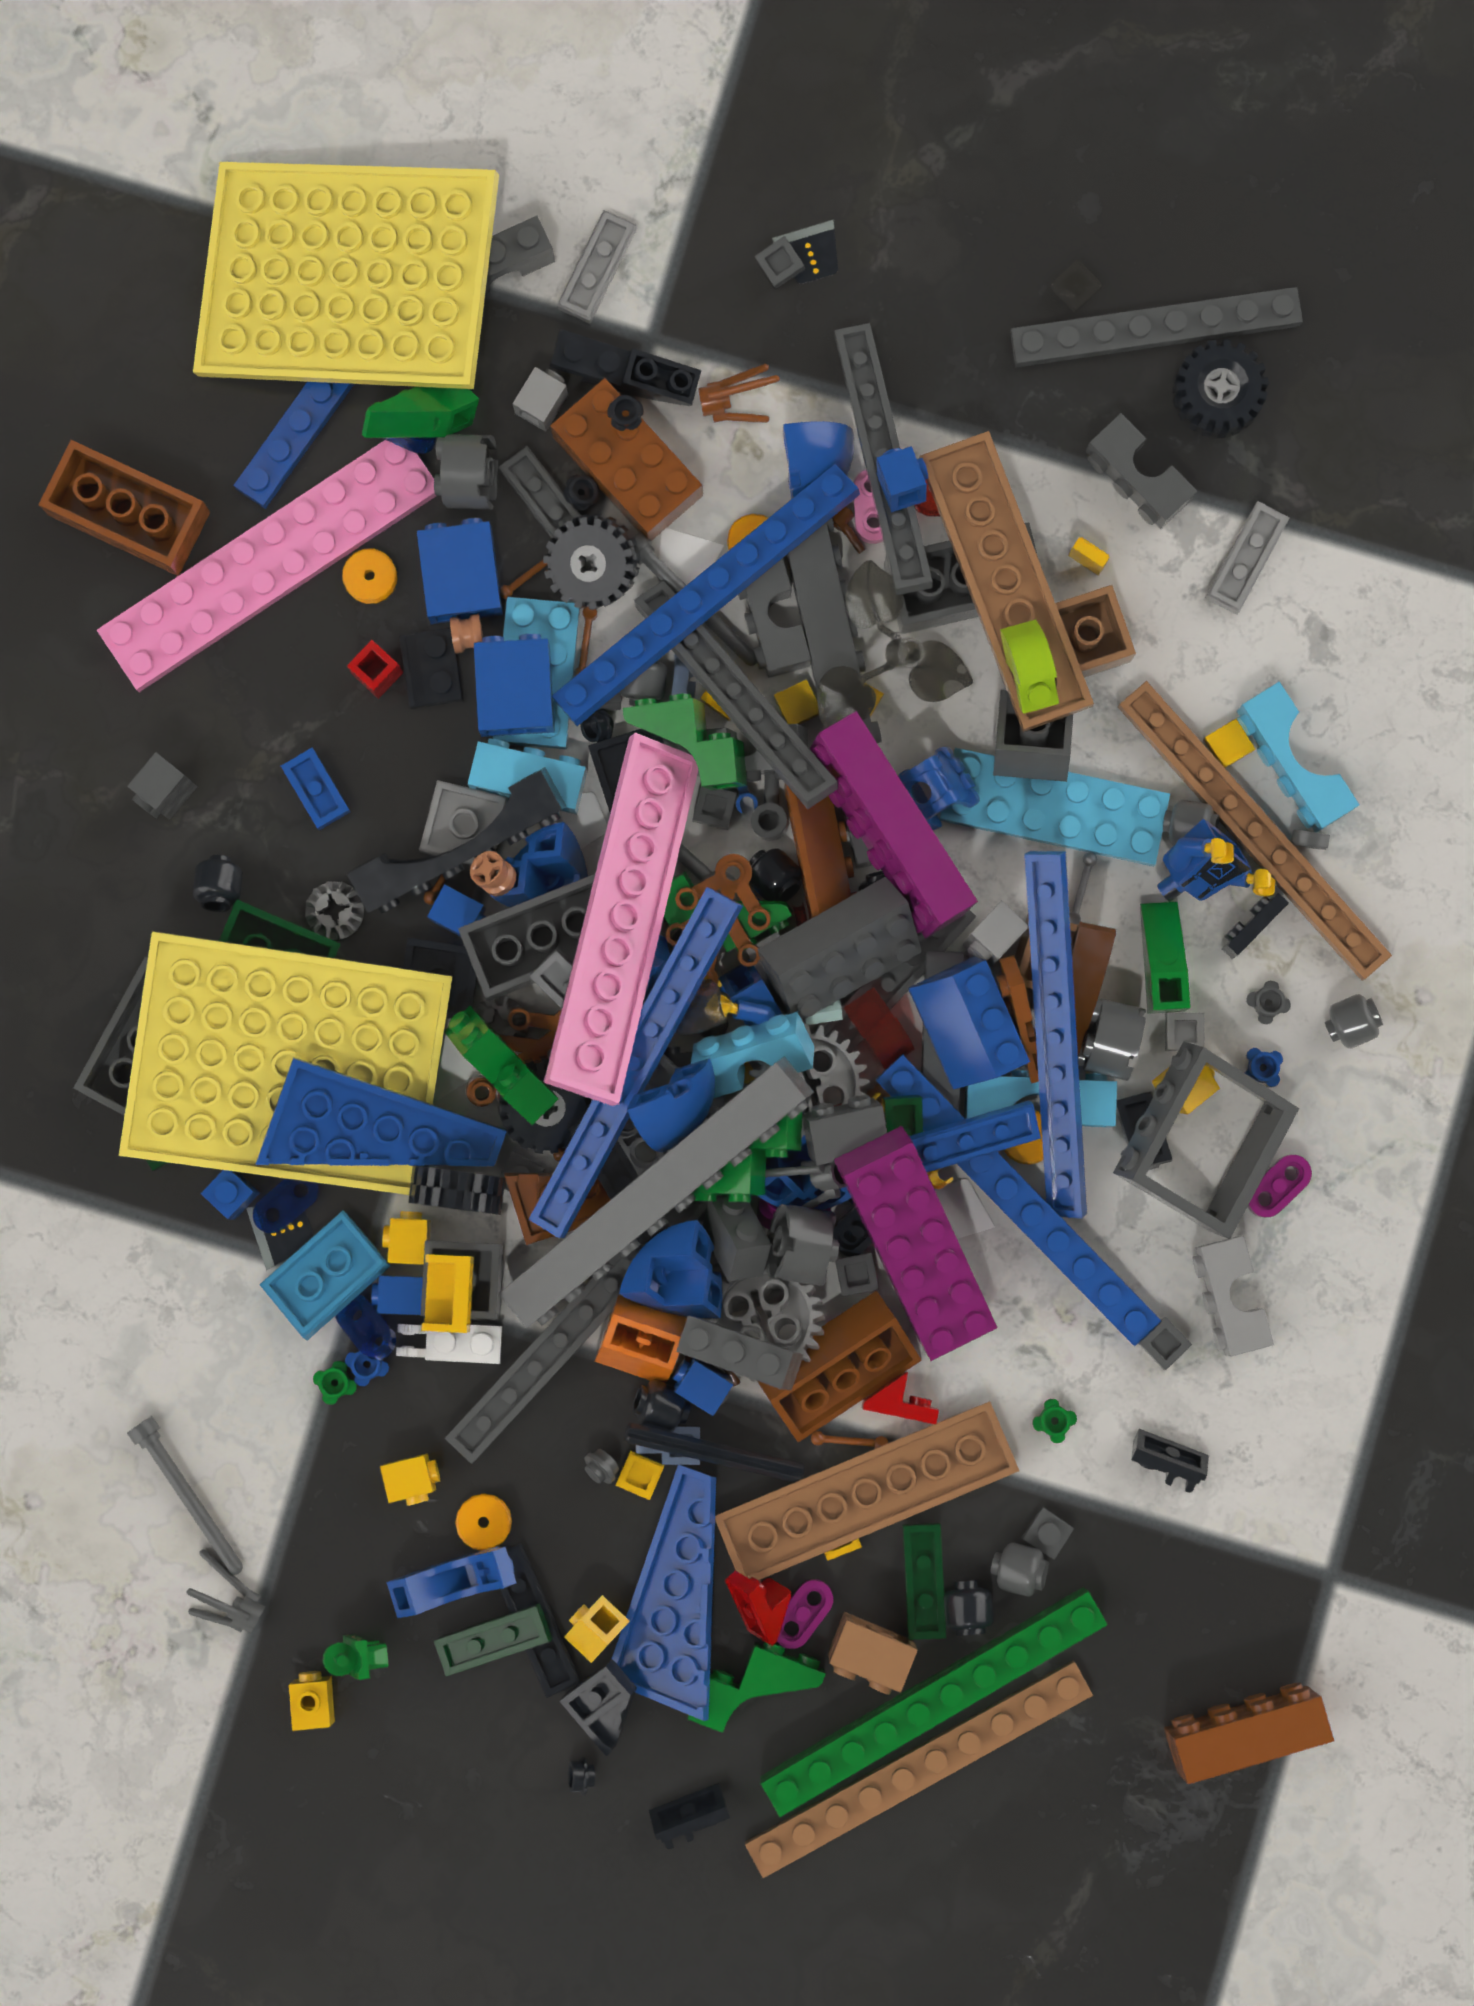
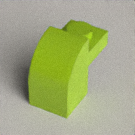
M1037 620L1000 629L1006 663L1014 676L1019 707L1022 713L1025 714L1059 704L1055 683L1057 674L1045 634Z

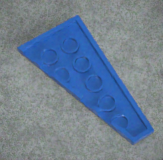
M293 1057L257 1157L256 1165L495 1166L507 1131L503 1128Z
M678 1465L626 1615L630 1622L621 1630L612 1659L637 1687L636 1693L700 1720L707 1721L709 1720L716 1477L685 1465Z

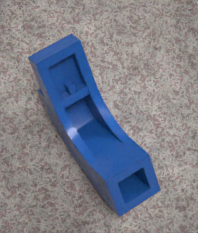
M497 1546L460 1556L386 1583L397 1618L420 1614L467 1596L506 1588L516 1584V1579L514 1576V1565L507 1554L506 1547L498 1548Z

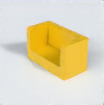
M426 1254L425 1262H428L425 1323H422L421 1331L470 1332L474 1256Z

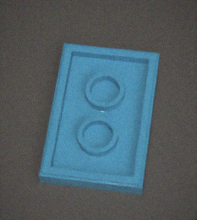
M342 1210L259 1285L302 1338L308 1341L391 1265L348 1213Z

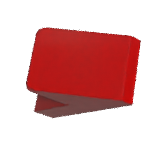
M907 1371L862 1400L861 1408L863 1410L937 1424L939 1409L931 1407L932 1400L910 1396L909 1402L903 1401L908 1377Z
M735 1570L725 1579V1582L746 1629L754 1636L773 1646L777 1642L791 1598V1591L771 1578H767L761 1583L756 1578H747Z

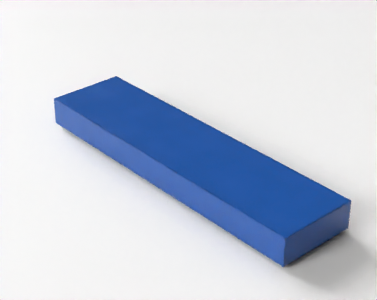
M1029 1100L909 1136V1138L912 1140L926 1172H930L1041 1139L1034 1106Z

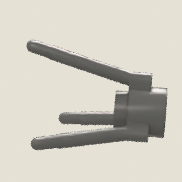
M812 1160L801 1161V1166L766 1169L765 1177L810 1174L813 1186L821 1189L824 1193L805 1203L802 1207L815 1208L829 1199L839 1198L841 1195L840 1188L846 1187L835 1162L816 1165Z
M205 1549L200 1550V1556L245 1598L242 1599L237 1596L232 1606L211 1596L189 1588L187 1595L227 1613V1616L190 1608L188 1613L204 1620L229 1626L239 1632L245 1630L252 1633L266 1607L258 1603L261 1595L246 1587Z

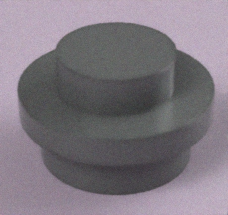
M598 1449L595 1453L589 1452L584 1457L587 1464L585 1471L596 1483L600 1484L603 1481L611 1484L615 1480V1474L619 1471V1467L608 1453Z

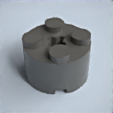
M448 434L445 438H437L436 456L438 460H441L440 473H436L434 477V492L436 496H442V503L446 508L493 509L494 506L489 500H496L499 479L498 460H493L490 449H497L493 435Z
M1104 998L1097 1000L1088 1028L1090 1033L1086 1035L1078 1055V1066H1082L1085 1071L1128 1081L1133 1071V1067L1128 1066L1129 1059L1138 1056L1146 1017H1143V1015L1146 1013V1009Z
M779 1205L773 1215L769 1232L775 1233L766 1262L768 1275L779 1280L823 1286L827 1277L829 1262H835L839 1253V1241L833 1239V1230L836 1222L835 1212L796 1205Z

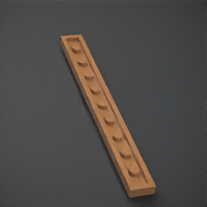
M1147 681L1118 705L1119 710L1202 803L1213 807L1214 814L1219 815V822L1261 869H1266L1270 872L1271 877L1275 879L1277 887L1361 981L1370 976L1392 956Z
M1072 1660L745 1841V1846L762 1878H765L1088 1699L1093 1694L1075 1661Z

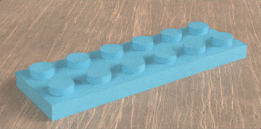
M960 748L954 749L955 758L959 757L966 767L964 773H969L976 785L973 788L978 793L980 802L972 808L959 804L951 805L941 811L940 821L1078 851L1092 852L1097 855L1153 867L1156 865L1163 832V821L1168 808L1170 793L1068 772L1067 782L993 776L995 756Z

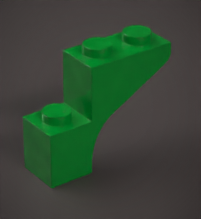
M691 694L669 696L670 701L657 703L656 699H640L634 701L635 706L623 708V717L627 723L677 743L691 753L699 769L701 787L713 791L747 786L744 743L731 737V733L710 734L708 741L704 703L692 698Z
M686 871L675 876L672 880L664 913L669 926L673 923H683L690 919L696 908L695 906L691 910H682L676 904V895L680 889L695 886ZM683 892L680 900L684 905H691L694 902V896L690 892ZM758 900L761 907L767 909L770 913L771 920L766 929L757 931L748 924L749 912L742 901H735L743 906L737 918L753 944L757 943L755 936L768 930L770 935L789 925L787 919L792 916L793 911L787 902L782 900ZM757 912L752 916L754 924L761 926L766 923V916L761 912ZM728 933L723 943L724 948L727 952L736 948L738 952L739 950Z
M471 1006L465 1011L455 1014L449 1021L448 1028L444 1033L460 1054L531 1125L559 1099L551 1088L544 1083Z
M802 1112L792 1120L786 1114L776 1123L780 1130L765 1143H762L757 1138L748 1146L752 1151L748 1157L735 1167L731 1162L723 1166L720 1171L724 1176L706 1190L703 1185H700L692 1192L696 1198L694 1201L717 1202V1195H729L728 1202H751V1195L765 1196L766 1157L787 1158L788 1151H801Z
M755 1642L739 1684L733 1682L735 1678L733 1675L724 1671L713 1669L712 1674L710 1673L709 1720L703 1721L691 1715H688V1720L723 1733L731 1714L744 1701L757 1696L817 1688L823 1683L826 1675L825 1669L819 1667L821 1661L812 1656L800 1653L799 1657L796 1658L785 1654L786 1648L778 1643L770 1646L766 1642L763 1645Z

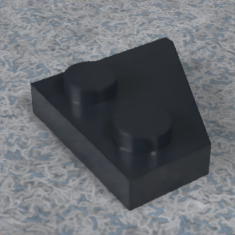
M612 1659L568 1691L560 1699V1703L607 1756L617 1745L637 1687Z

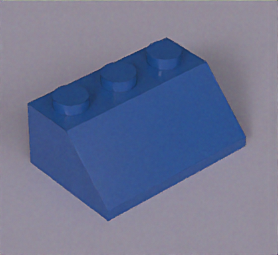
M973 956L908 987L952 1089L998 1078L1030 1062L985 959Z

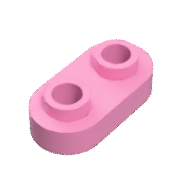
M864 470L854 480V484L860 491V495L853 500L855 531L862 541L869 544H877L882 542L883 539L880 526L871 528L867 524L869 518H877L872 492L865 489V484L869 480L867 471Z

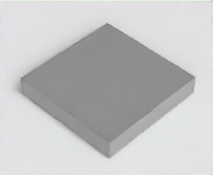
M437 780L419 851L434 856L463 845L479 835L495 820L507 804L509 798ZM473 857L463 863L471 865L475 858Z

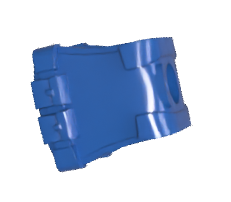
M948 746L938 748L933 756L910 770H904L898 775L932 830L943 826L937 814L947 807L959 804L972 808L980 802V797L973 788L976 785L970 774L964 773L966 767L959 757L955 758V754ZM918 782H924L929 785L931 789L929 800Z

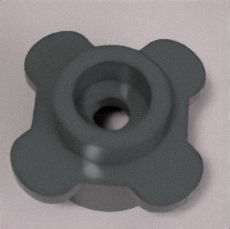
M1267 981L1264 984V988L1258 992H1250L1246 998L1247 1004L1254 1007L1258 1013V1021L1262 1024H1270L1273 1021V1017L1279 1013L1288 1012L1291 1007L1289 999L1285 998L1282 991L1279 990V984L1275 981ZM1266 999H1270L1272 1001V1004L1270 1006H1267L1265 1004Z

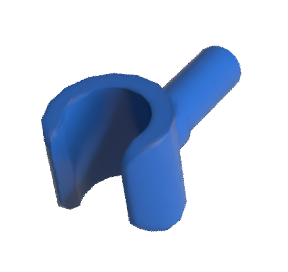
M748 785L738 787L739 796L735 802L737 810L742 813L740 800L743 797H750L753 800L755 810L758 806V801L753 794H750Z

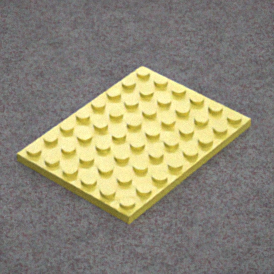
M220 162L193 373L198 377L474 389L499 174L496 170Z
M152 931L119 1156L409 1195L413 1166L256 1165V1160L293 1057L433 1105L452 976Z

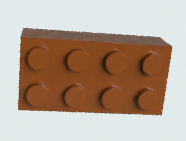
M604 378L550 425L552 436L586 475L596 482L597 487L638 532L642 531L652 541L703 496V486L643 419L639 427L634 430L625 429L624 431H619L611 425V418L608 417L607 410L610 403L621 395ZM623 411L622 415L624 417H627L629 415V412Z
M70 440L38 504L48 516L176 576L180 575L210 514V510L202 500L73 440Z
M1292 1683L1281 1687L1280 1694L1266 1697L1265 1693L1254 1694L1244 1698L1245 1704L1230 1708L1229 1704H1221L1207 1710L1208 1715L1194 1718L1193 1714H1188L1172 1719V1725L1164 1727L1177 1773L1187 1784H1192L1334 1742L1322 1697L1308 1686L1302 1687L1301 1683Z

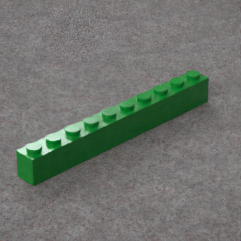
M1082 1587L761 1775V1785L777 1814L781 1817L1108 1624L1089 1591Z

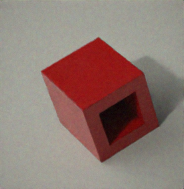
M373 640L347 665L351 674L378 699L403 674L399 664Z

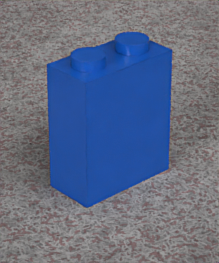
M470 518L461 521V525L447 527L445 523H432L426 525L425 530L417 531L427 617L431 624L450 622V617L456 616L462 620L469 619L472 614H480V618L503 615L493 532L489 521L483 522L481 518Z
M523 634L519 636V640L504 641L503 636H487L482 638V642L474 643L478 731L481 737L555 733L551 656L548 638L541 639L540 634Z

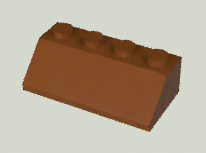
M785 783L784 792L798 864L801 868V880L810 920L857 893H851L848 878L854 877L851 856L844 857L841 843L847 842L844 820L837 821L834 809L836 806L832 803L829 796L807 809Z
M877 1290L823 1325L821 1328L824 1330V1335L813 1336L812 1339L818 1343L819 1349L807 1348L806 1352L811 1361H801L792 1390L779 1389L757 1381L797 1442H800L922 1361L898 1320Z

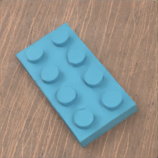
M507 597L503 632L504 641L519 640V636L523 634H540L541 639L548 638L551 656L552 692L554 694L574 677L580 608L574 607L575 603ZM553 699L555 733L493 736V739L505 741L511 745L567 749L569 717Z

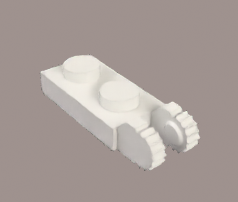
M398 1324L397 1332L403 1335L427 1334L426 1348H414V1346L396 1347V1356L425 1357V1360L501 1363L503 1326L470 1325V1332L456 1333L421 1331L422 1325Z

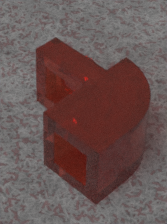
M874 987L843 1008L864 1039V1045L882 1071L901 1054L906 1057L914 1052V1045L898 1019L893 1016Z

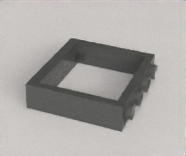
M1183 1041L1176 1056L1172 1057L1171 1065L1162 1082L1155 1088L1153 1099L1145 1114L1138 1120L1136 1130L1129 1144L1121 1152L1120 1155L1122 1157L1113 1173L1206 1230L1230 1239L1300 1108L1206 1048ZM1205 1065L1264 1102L1206 1212L1146 1176Z

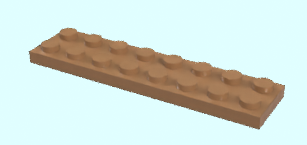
M987 431L920 455L919 458H923L929 478L927 483L1022 731H1028L1093 707V699L990 432ZM1036 619L1045 634L1057 674L1055 683L1059 704L1023 714L1019 707L1014 676L1006 663L1000 629Z
M989 1401L941 1421L936 1425L924 1428L715 1516V1521L735 1570L747 1578L754 1577L760 1580L1020 1470L992 1404Z

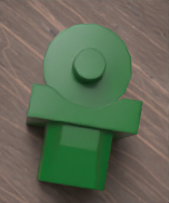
M355 1634L343 1635V1642L333 1643L326 1648L323 1654V1665L329 1673L335 1676L349 1674L358 1680L369 1679L370 1669L388 1667L387 1646L385 1643H379L377 1639L366 1641V1639Z

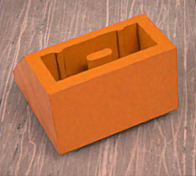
M618 1295L595 1362L650 1381L657 1379L667 1382L679 1356L676 1350L687 1318L655 1310Z

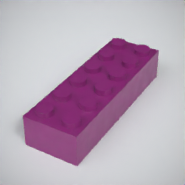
M857 711L818 733L809 749L838 783V789L828 796L837 808L842 807L849 818L847 825L851 833L857 839L861 838L868 848L867 856L876 870L881 869L886 878L908 901L916 932H921L926 939L961 918L978 900Z
M900 1126L834 1159L912 1328L930 1361L997 1329L994 1318L916 1148L903 1127Z

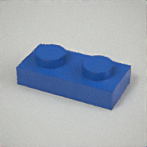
M313 748L281 765L318 830L323 829L351 812Z

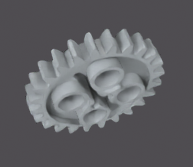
M804 1024L815 1046L814 1053L816 1051L824 1052L830 1060L829 1067L825 1072L816 1071L814 1068L806 1070L809 1080L816 1079L818 1086L812 1089L817 1104H824L822 1095L824 1090L830 1086L835 1087L841 1093V1102L838 1106L848 1104L847 1100L849 1098L866 1095L860 1092L859 1089L860 1086L867 1085L870 1081L859 1078L858 1073L865 1070L867 1066L862 1064L855 1065L854 1060L860 1055V1051L849 1054L846 1049L850 1044V1040L847 1039L838 1044L836 1042L838 1031L836 1030L828 1037H824L823 1026H818L815 1034H811L808 1024ZM754 1060L761 1068L760 1070L749 1071V1075L758 1078L771 1066L763 1061ZM799 1072V1075L804 1079L803 1073ZM809 1095L805 1099V1101L809 1105L806 1108V1113L811 1112V1108L813 1107L811 1097ZM802 1121V1137H803V1136H805V1132H804V1126H803V1121Z
M765 1268L762 1277L735 1280L729 1284L722 1281L721 1318H713L708 1321L734 1329V1331L750 1337H759L762 1341L768 1342L765 1331L759 1325L761 1318L752 1297V1292L757 1290L762 1309L769 1317L767 1324L775 1344L804 1354L802 1360L810 1362L811 1359L806 1350L807 1348L819 1349L818 1343L812 1338L813 1336L824 1335V1330L820 1326L815 1325V1323L824 1320L825 1315L823 1312L814 1311V1309L823 1304L820 1297L810 1298L816 1291L814 1285L808 1284L803 1286L804 1283L770 1277ZM783 1290L785 1292L784 1299L779 1304L771 1305L767 1303L768 1295L772 1291ZM741 1302L749 1303V1310L746 1315L738 1318L732 1316L735 1305ZM787 1324L796 1326V1333L792 1338L787 1340L779 1338L778 1334L783 1326ZM734 1373L737 1377L742 1376L740 1374Z

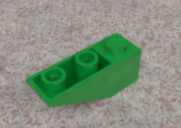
M417 386L412 389H405L396 396L372 404L367 409L362 435L365 438L446 437L448 434L456 433L473 424L479 398L470 389Z
M1178 903L1140 904L1147 1014L1185 1012L1191 1006L1188 967Z

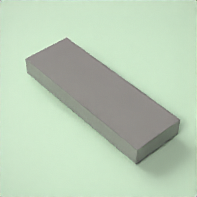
M605 210L603 211L557 305L558 310L591 324L637 230L635 224Z
M1257 501L1205 598L1238 615L1283 532L1289 517Z

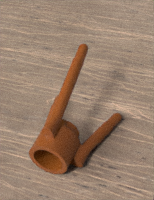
M763 364L721 381L707 383L706 387L698 388L703 416L713 415L714 423L726 420L767 423L769 417L766 415L725 412V409L732 408L730 395L779 382L780 377L774 375L731 386L767 371L769 365Z

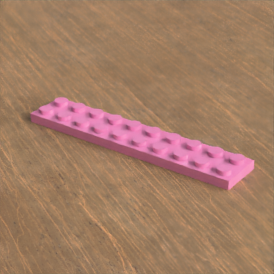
M387 438L97 629V632L135 689L141 692L436 497L434 478L407 438Z
M638 733L632 734L628 740L544 1083L611 1106L620 1103L699 770L691 754Z

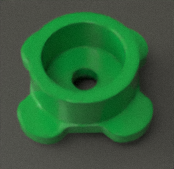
M335 1361L331 1368L325 1371H317L313 1376L314 1384L318 1385L319 1390L323 1394L322 1399L328 1405L335 1404L338 1398L345 1394H354L357 1389V1384L354 1380L350 1379L346 1372L347 1365L343 1361ZM333 1379L338 1380L337 1386L331 1384Z
M1048 1399L1044 1403V1410L1040 1416L1033 1419L1032 1425L1036 1431H1043L1049 1435L1053 1443H1061L1065 1440V1433L1069 1430L1070 1426L1076 1424L1077 1416L1075 1412L1071 1410L1066 1411L1060 1407L1056 1399ZM1054 1417L1058 1419V1423L1055 1425L1051 1423V1419Z

